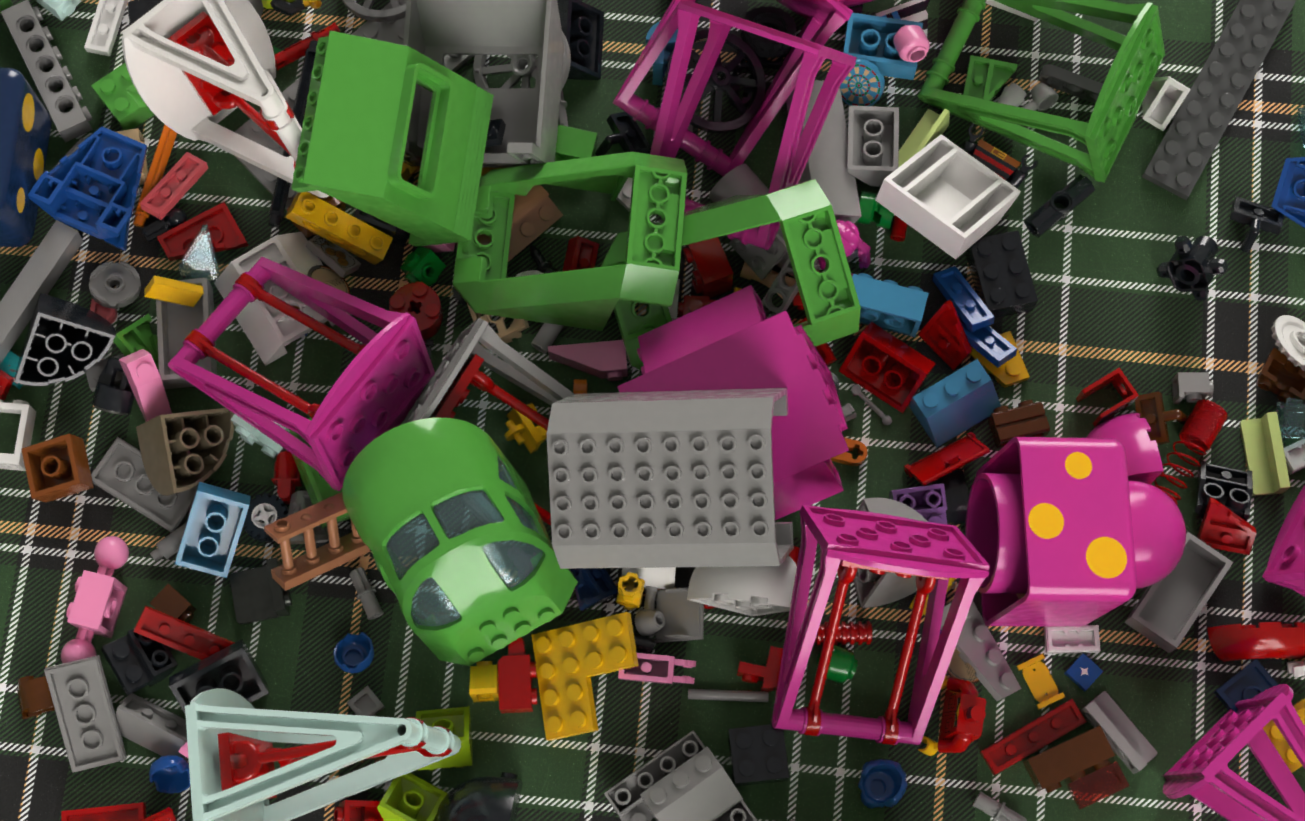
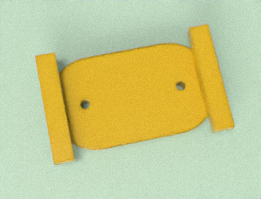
M1043 654L1016 666L1018 671L1023 669V677L1034 698L1040 702L1036 705L1038 710L1065 697L1063 692L1058 694V687L1047 666L1041 661L1045 659Z

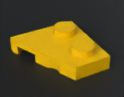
M1011 331L1000 334L1017 348ZM971 346L972 352L970 355L975 360L978 359L985 371L992 374L995 380L1004 388L1029 379L1030 376L1018 348L1015 357L997 368Z

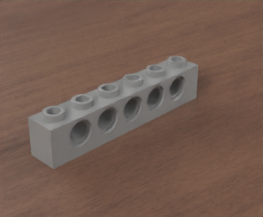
M25 0L1 11L63 140L68 142L93 130L89 123L93 118L88 108L81 106L79 101L83 98L77 86L72 87L69 82L73 77L67 66L62 67L60 60H63V57L58 47H52L50 43L54 38L48 27L42 26L40 21L44 20L38 6L33 8L29 0ZM43 47L41 51L35 52L38 48ZM53 67L49 72H45L46 69ZM63 87L61 91L55 92L57 88ZM73 107L71 111L64 113L67 108Z

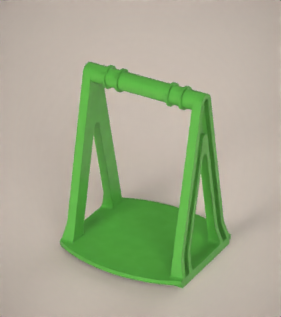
M963 0L964 3L962 7L957 9L958 15L937 58L932 60L933 66L931 70L926 72L927 78L918 94V98L928 105L940 110L947 109L952 115L978 126H983L990 131L1079 167L1094 178L1095 181L1105 183L1165 56L1158 6L1150 2L1146 4H1123L1106 0H995L1118 51L1099 93L1089 123L944 91L943 88L945 85H948V78L955 71L957 59L975 23L980 20L979 15L981 11L986 8V0ZM1068 12L1126 22L1133 25L1127 36ZM1022 126L1070 136L1085 144L1089 154Z

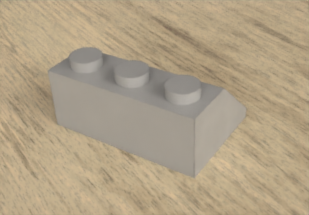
M849 106L847 172L869 186L881 187L883 180L898 168L899 107Z
M708 747L640 794L656 821H714L743 800L728 774Z

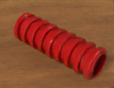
M828 621L819 626L814 642L817 646L824 643ZM841 621L834 645L838 643L854 645V642H858V645H862L863 642L870 645L873 638L872 624L870 621H866L865 624H862L861 621H858L857 624H854L853 621H849V624Z

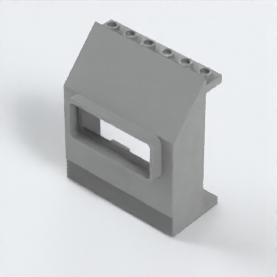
M407 0L403 45L410 46L443 66L445 55H538L535 88H481L494 95L490 120L502 119L506 124L502 145L485 147L482 168H507L554 162L556 157L564 53L557 0ZM416 84L403 160V162L410 166H421L433 94Z

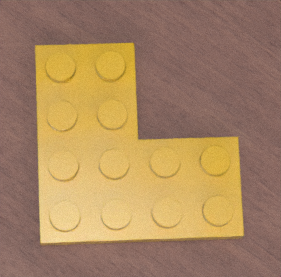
M628 612L531 635L546 740L552 741L598 731L591 677L639 666L631 613Z

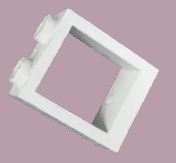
M0 399L1 413L21 414L14 454L0 453V469L26 471L21 449L31 446L36 411L27 401L13 400V403H6Z

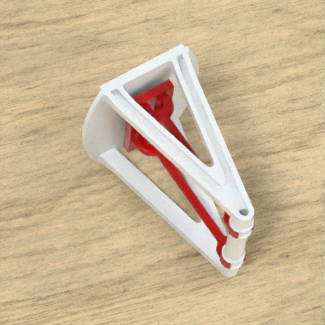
M163 0L121 32L123 34L122 49L130 78L144 103L158 119L185 138L193 141L201 140L208 142L292 184L302 128L274 81L276 78V64L272 43L263 21L249 0ZM246 101L260 106V114ZM239 108L291 156L285 157L218 123L235 109ZM319 190L308 191L320 198L329 196Z

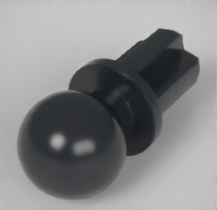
M173 208L167 214L166 219L155 221L143 228L142 232L149 242L153 241L157 236L169 231L170 227H176L186 222L187 215L184 210Z

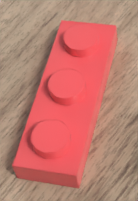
M186 152L140 202L141 209L162 220L207 171V162Z

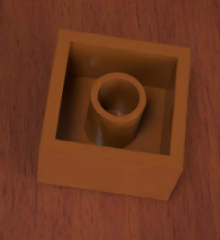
M69 433L21 449L32 499L47 503L94 488L83 438Z

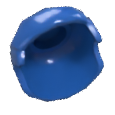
M364 632L358 635L348 633L334 648L335 664L347 673L362 672L371 665L374 659L372 640Z
M166 755L152 763L149 771L150 782H155L157 791L172 794L182 792L190 787L189 763L184 758L178 755Z

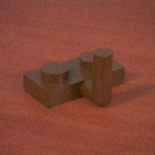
M1160 391L1139 395L1135 400L1136 413H1140V418L1147 420L1151 427V431L1147 432L1150 441L1156 440L1157 445L1170 443L1167 428L1168 421L1177 420L1179 423L1185 424L1188 416L1179 409L1165 411Z

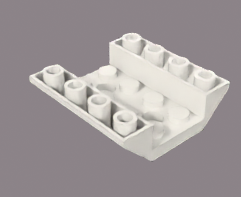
M302 232L276 235L231 261L214 284L223 299H225L233 290L235 281L242 273L249 272L261 257H265L308 276L310 268L323 264L306 247L308 241ZM268 280L264 285L265 291L291 306H298L300 311L319 322L325 323L329 321L272 281ZM258 299L252 303L249 302L236 317L265 366L287 354L286 345L312 331L309 327ZM329 321V323H330L331 326H334V325H335L334 323H332L331 321Z

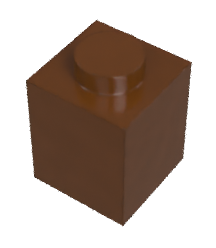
M167 584L150 602L156 610L187 623L194 617L193 612L196 610L170 584Z

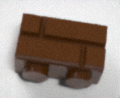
M1026 400L1020 402L1018 407L1009 409L1008 406H1001L994 409V413H991L988 418L997 448L1005 446L1013 437H1044L1050 431L1041 401L1034 403L1033 400Z

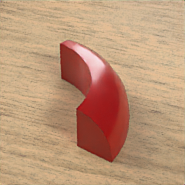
M1259 622L1258 628H1256V625L1241 624L1207 628L1211 647L1216 656L1224 662L1262 658L1298 660L1305 658V622H1295L1294 624Z

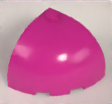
M1128 413L1111 417L1097 425L1086 437L1113 438L1121 442L1126 452L1128 481H1140L1151 484L1164 471L1156 440L1150 441L1147 433L1151 431V427L1145 418H1140V413Z

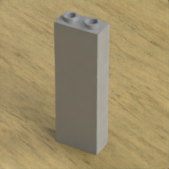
M814 81L801 134L824 81ZM839 87L799 183L816 179L832 205L835 219L855 223L862 215L856 179L847 172L848 131L841 89ZM794 90L786 100L788 113L791 106Z

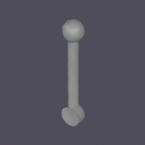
M853 385L851 393L855 396L858 395L882 418L884 425H890L892 418L889 415H885L861 392V386Z

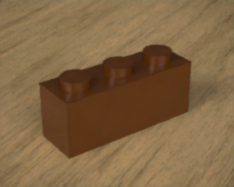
M1098 726L1033 756L1023 763L1037 791L1045 789L1047 793H1050L1062 787L1060 781L1070 778L1071 782L1086 776L1084 770L1092 766L1096 771L1109 765L1108 759L1115 756V753L1101 726Z

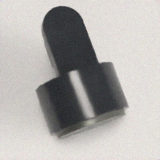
M111 357L99 375L92 405H94V408L105 412L128 415V413H131L135 396L125 373H123L121 385L114 384L117 371H124L119 359Z

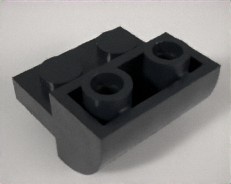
M134 628L129 630L126 636L102 646L101 649L126 695L147 685L151 687L168 677L178 666L167 645L133 632Z

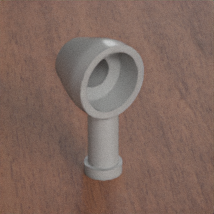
M1039 83L1031 90L1033 101L1021 108L1033 111L1037 109L1038 111L1047 110L1057 102L1059 95L1053 88L1044 83Z
M652 586L644 588V610L638 611L635 616L636 629L642 636L653 635L665 625L664 615L660 611L654 610L658 589Z

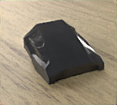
M1201 460L1198 467V492L1195 512L1203 519L1209 498L1211 497L1247 521L1250 516L1253 491L1252 471H1241L1208 464L1206 461Z

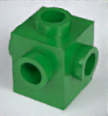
M418 246L414 252L407 255L400 269L406 274L404 278L409 284L423 282L428 286H432L447 266L431 249Z

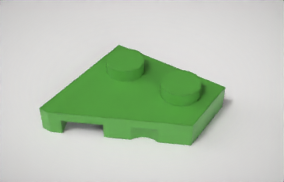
M971 55L963 95L992 101L1015 73L1018 64Z
M148 313L118 332L113 342L124 356L141 349L151 353L157 369H159L157 335H152L149 325L152 319Z

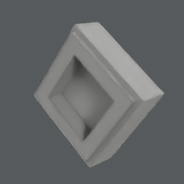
M368 685L347 702L354 713L361 716H375L385 708Z

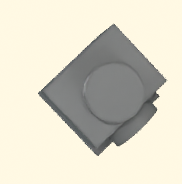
M1178 372L1172 379L1173 404H1179L1183 399H1186L1188 403H1197L1198 400L1213 395L1214 385L1212 381H1209V372Z

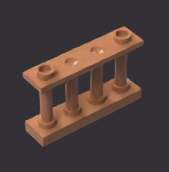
M342 492L264 526V531L280 544L283 564L271 569L272 578L285 591L370 552L369 547L358 535L352 520V532L339 538L337 517L347 513ZM326 522L329 543L316 549L313 528ZM303 533L306 553L293 559L290 538Z

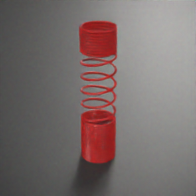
M1198 400L1179 433L1181 441L1173 443V450L1175 452L1166 455L1168 463L1162 464V466L1170 465L1180 474L1193 478L1194 475L1191 471L1171 463L1169 456L1177 454L1188 464L1200 466L1199 461L1195 458L1177 452L1175 445L1183 443L1191 451L1199 455H1206V451L1210 449L1228 417L1227 412L1220 405L1212 401ZM1193 448H1195V449H1197V450H1201V451L1204 452V453L1198 452V451L1194 450ZM1182 456H1185V457H1187V458H1190L1191 460L1195 461L1197 464H1194V463H1192V462L1186 460V459H1185L1184 457H1182ZM1176 467L1185 470L1186 472H1188V473L1191 474V475H1188V474L1183 473L1182 471H1180V470L1177 469ZM1164 472L1159 475L1165 477L1177 487L1182 489L1188 488L1183 481L1173 476L1165 475ZM1155 479V487L1165 492L1178 505L1177 500H1181L1180 495L1168 488L1159 486ZM1171 479L1178 481L1179 483L1183 484L1184 486H1181V485L1175 483V482L1172 481ZM1166 491H1169V492L1173 493V494L1176 495L1177 497L1172 496L1171 494H1169V493L1166 492Z

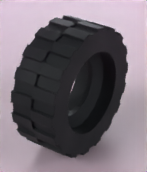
M774 6L753 8L743 18L794 36L796 34L797 26L794 23V18L788 12L780 8H774ZM741 30V39L759 57L778 58L783 54L786 55L792 49L791 46Z

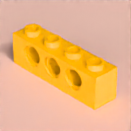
M309 192L296 194L285 218L374 265L384 259L393 240V237Z

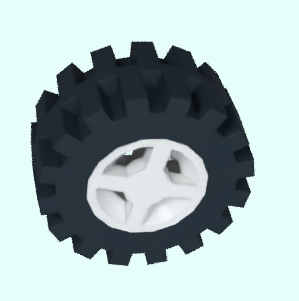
M264 493L261 496L257 494L255 495L256 498L250 499V506L243 527L254 540L262 543L264 541L272 543L273 539L264 531V526L287 517L289 509L276 495Z

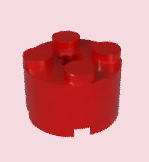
M423 282L410 283L400 287L391 296L389 311L411 314L417 321L423 340L431 338L439 331L443 320V309L437 293Z

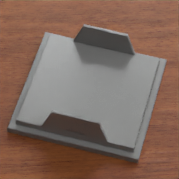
M688 587L657 590L656 611H660L664 615L665 625L656 632L655 643L704 639V604L687 600Z

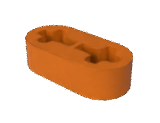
M844 437L849 451L858 448V453L862 454V456L859 455L857 459H853L851 453L844 452L830 458V460L850 466L861 465L867 456L866 446L860 441Z

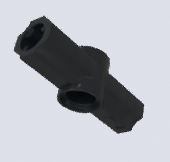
M1080 174L1061 191L1055 192L1049 201L1025 219L1024 223L1027 230L1033 236L1035 235L1038 238L1042 236L1058 221L1065 219L1069 212L1095 191L1092 182L1086 176ZM1054 203H1061L1065 209H1058Z

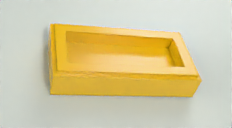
M153 276L144 289V297L194 307L204 294L203 286L160 276Z

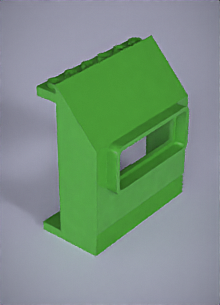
M331 30L329 31V36L318 38L291 189L299 193L319 190L410 233L409 244L415 247L471 241L494 95L477 87L476 84L410 46ZM416 84L433 93L417 186L403 180L401 177Z

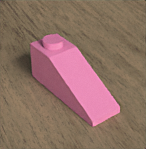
M623 340L548 346L549 359L601 379L607 378L608 381H619L623 377H628L626 349Z
M141 349L120 358V364L145 421L147 422L159 415L172 414L161 376L151 353Z

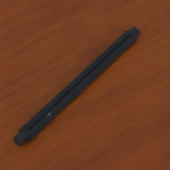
M314 40L310 41L309 48L305 52L293 107V113L301 128L318 41ZM285 150L283 151V156H291ZM277 177L269 211L268 225L272 227H279L281 219L284 217L291 184Z

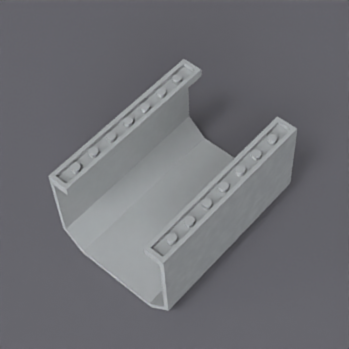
M787 388L574 394L552 403L547 429L552 547L560 569L780 566L794 549L793 522H775L771 430L773 416L788 415Z

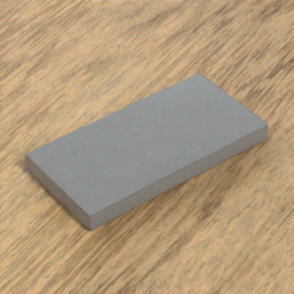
M119 437L116 438L91 474L94 485L171 533L178 529L189 515L197 490L196 486L184 492L168 496L157 492L146 474L140 450Z
M96 655L46 667L44 672L72 773L126 760L127 755L100 656Z

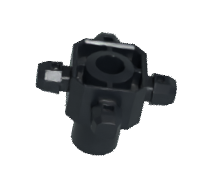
M1179 236L1175 240L1176 251L1170 261L1158 265V276L1170 278L1173 287L1180 292H1192L1194 298L1198 301L1205 300L1209 295L1208 285L1215 275L1226 272L1228 269L1227 262L1220 258H1214L1218 251V245L1212 238L1199 236L1191 243L1187 236Z

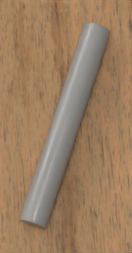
M688 689V699L768 702L769 696L768 691Z

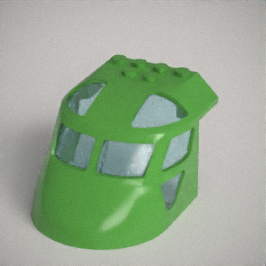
M426 418L408 422L375 438L360 451L349 466L342 489L345 508L358 535L373 554L378 571L387 586L396 595L406 622L440 661L471 666L563 613L578 581L570 569H560L552 543L526 483L492 438L481 428L472 423L454 418Z

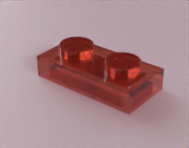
M1116 761L1067 784V787L1080 810L1129 787V784Z

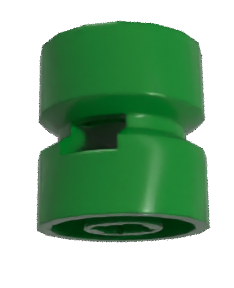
M862 190L859 201L862 216L856 222L868 225L874 222L877 227L890 229L893 213L875 201L876 193Z

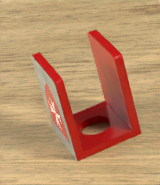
M1120 367L1084 388L1076 398L1080 402L1110 383L1113 384L1123 398V401L1101 413L1093 422L1095 427L1131 406L1139 396Z

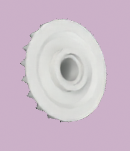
M1282 315L1273 322L1271 328L1273 332L1272 337L1276 340L1275 345L1279 347L1278 350L1287 356V360L1294 363L1296 367L1300 366L1305 371V322L1294 316Z

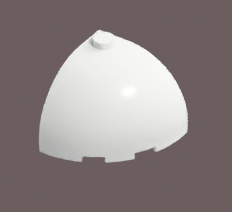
M788 555L780 566L696 567L689 582L687 600L748 616L788 612L791 607L797 566Z

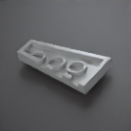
M972 601L956 648L960 652L959 657L964 663H969L976 671L975 676L993 698L999 701L1022 688L991 632L985 625L975 603ZM951 603L944 606L940 628L941 630L944 626Z

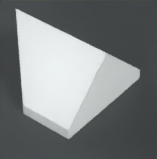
M1170 76L1154 77L1142 103V119L1164 131L1191 89Z

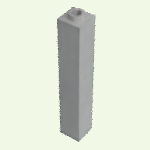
M58 220L55 221L0 301V364L31 320L40 293L48 295L84 242L77 230Z

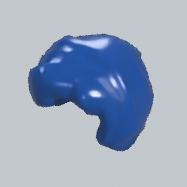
M888 759L866 762L863 765L858 787L862 791L861 801L870 809L882 808L884 806L892 808L902 799L908 786L906 773L902 769L901 764Z

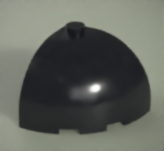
M40 293L24 340L14 383L48 386L50 383L67 382L85 374L86 370L99 362L108 352L116 336L115 328L105 318L87 308Z
M502 772L501 777L483 776L464 781L449 791L443 798L433 821H516L523 782L517 779V774Z

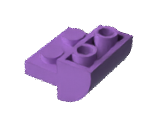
M944 483L890 491L889 499L899 501L913 508L928 522L947 525V502Z

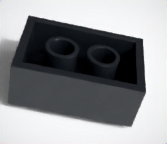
M1018 230L982 237L965 251L975 291L995 318L1033 311L1038 299Z
M243 639L169 677V687L184 713L185 706L190 705V701L195 696L206 690L216 688L228 689L238 693L250 703L269 693L268 684Z

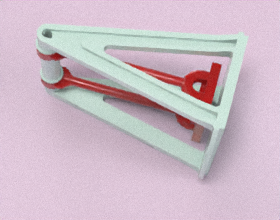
M223 688L203 691L190 701V705L185 706L193 821H290L455 755L461 748L460 738L453 734L450 729L443 726H427L424 721L415 717L393 718L255 709L248 700L238 693ZM271 742L308 745L282 749L273 748ZM386 756L381 761L274 804H269V799L277 798L279 793L361 760ZM278 761L280 768L275 770L274 762Z

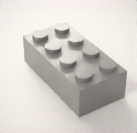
M207 278L178 280L203 286L204 294L194 307L156 299L159 374L166 389L195 387L172 371L168 363L183 347V342L190 332L195 328L199 329L214 311L213 287ZM207 356L203 360L199 359L195 364L217 375V361Z
M1187 532L1185 549L1176 568L1160 582L1147 587L1124 623L1166 652H1172L1179 646L1233 562Z

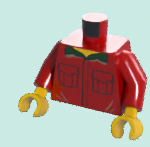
M945 675L940 690L946 687L947 690L945 692L938 742L923 736L922 742L926 743L927 746L924 749H918V751L928 756L935 755L937 751L939 753H961L968 748L972 741L981 737L983 722L986 716V699L978 697L979 692L972 682L953 677L948 679Z

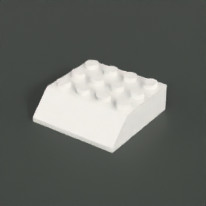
M941 134L883 180L875 201L956 260L998 224L1021 191Z

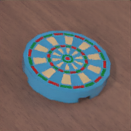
M856 59L855 67L840 85L842 100L849 106H873L881 98L885 89V79L883 74L881 75L878 71L879 68L870 61Z

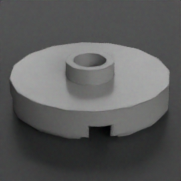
M109 261L99 265L89 278L91 296L95 302L107 308H123L133 303L141 290L138 272L133 266L122 261L120 263ZM114 285H119L118 288H112Z

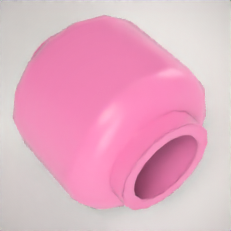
M905 25L901 27L893 39L900 58L907 62L915 63L925 58L930 48L927 36L918 25Z

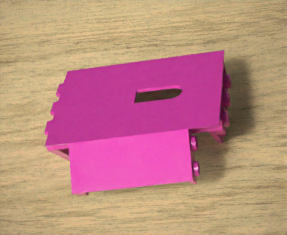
M752 285L638 336L640 348H637V353L644 365L641 367L643 375L617 386L619 392L787 388L788 415L773 416L775 520L800 510L802 504L812 505L844 491L839 472L830 460V458L849 451L842 435V431L848 429L834 380L831 371L803 326L794 327L786 310L766 318L762 301Z

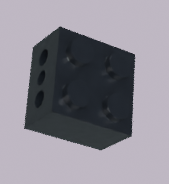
M772 724L728 729L731 768L735 787L788 781L789 770L783 729H774Z

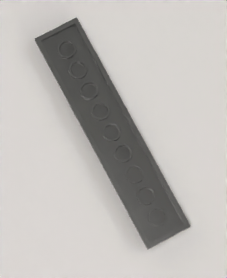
M1296 0L1239 1L1142 178L1184 200L1188 199Z

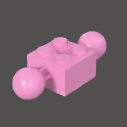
M108 536L97 543L94 550V557L99 565L97 573L84 570L82 577L79 576L76 581L74 602L69 604L66 617L68 618L67 622L76 627L78 632L76 638L67 642L62 648V664L96 656L95 647L91 643L94 634L112 639L127 591V587L113 577L114 570L121 568L129 557V548L126 542L119 537Z

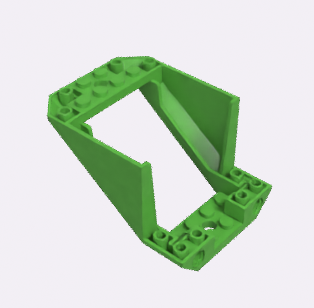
M626 152L490 170L480 178L471 241L457 243L453 287L475 313L603 331L618 300L671 307L680 270L687 169L684 160L639 152ZM628 177L633 178L625 264L506 278L515 194L525 196L533 186L548 184L611 194V201H615ZM653 214L659 215L663 219V224H653L649 216ZM485 234L490 237L491 242L483 245L478 242L477 237Z
M816 179L766 195H735L684 212L682 246L779 222L807 317V321L793 326L802 325L814 346L859 332L861 307L832 205ZM663 219L652 223L655 225H661L663 224ZM628 230L616 235L600 267L625 264ZM818 257L824 258L826 262L825 269L822 272H818L814 268V262ZM618 300L614 313L631 366L641 371V367L644 365L637 353V348H640L638 336L671 322L672 318L669 308L646 304V313L638 316L635 312V305L638 302Z

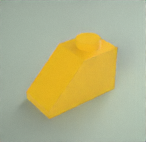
M492 661L476 662L477 666H470L469 695L473 702L499 701L498 665H493Z

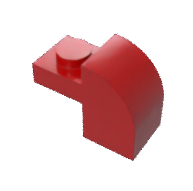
M770 646L766 667L740 661L737 676H741L742 681L757 684L758 680L763 681L761 691H776L783 648Z

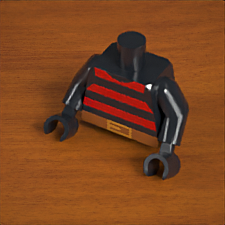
M974 123L971 124L968 130L970 137L966 138L962 149L1011 185L1018 188L1028 176L1027 171L1038 166V160L1029 167L1026 164V160L1031 154L1025 155L1021 162L982 139L977 142V138L981 137L984 133V127L982 126L981 133L976 135L972 133Z

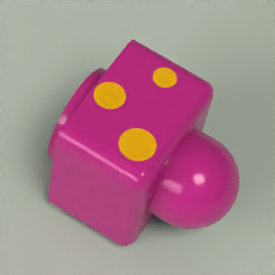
M1013 437L977 471L967 505L965 537L990 565L989 576L985 578L977 590L981 593L983 621L986 626L1082 627L1129 601L1134 596L1136 589L1160 582L1176 568L1186 544V527L1182 513L1176 503L1159 488L1140 481H1128L1126 452L1121 442L1116 439ZM1016 594H1026V595H1025L1024 597H1022L1021 599H1019Z

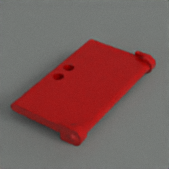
M969 432L960 440L911 465L907 464L903 468L910 478L914 477L925 486L989 453L990 449L979 441L973 432Z

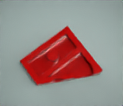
M948 300L918 335L955 370L970 355L972 348L953 302Z
M1210 497L1197 538L1211 548L1250 555L1257 534L1256 528L1215 498Z

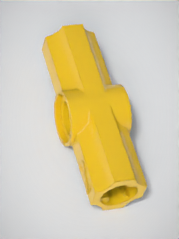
M631 572L620 577L616 603L630 611L639 608L642 604L645 581L638 578L636 573Z

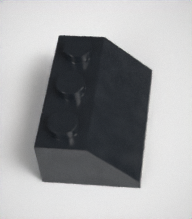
M557 0L561 29L566 36L571 54L570 71L567 79L600 80L604 12L580 0Z

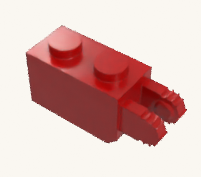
M522 637L508 645V656H502L498 660L499 710L501 713L533 712V705L538 704L537 688H532V678H537L536 661L531 662L530 654L526 655L525 642Z

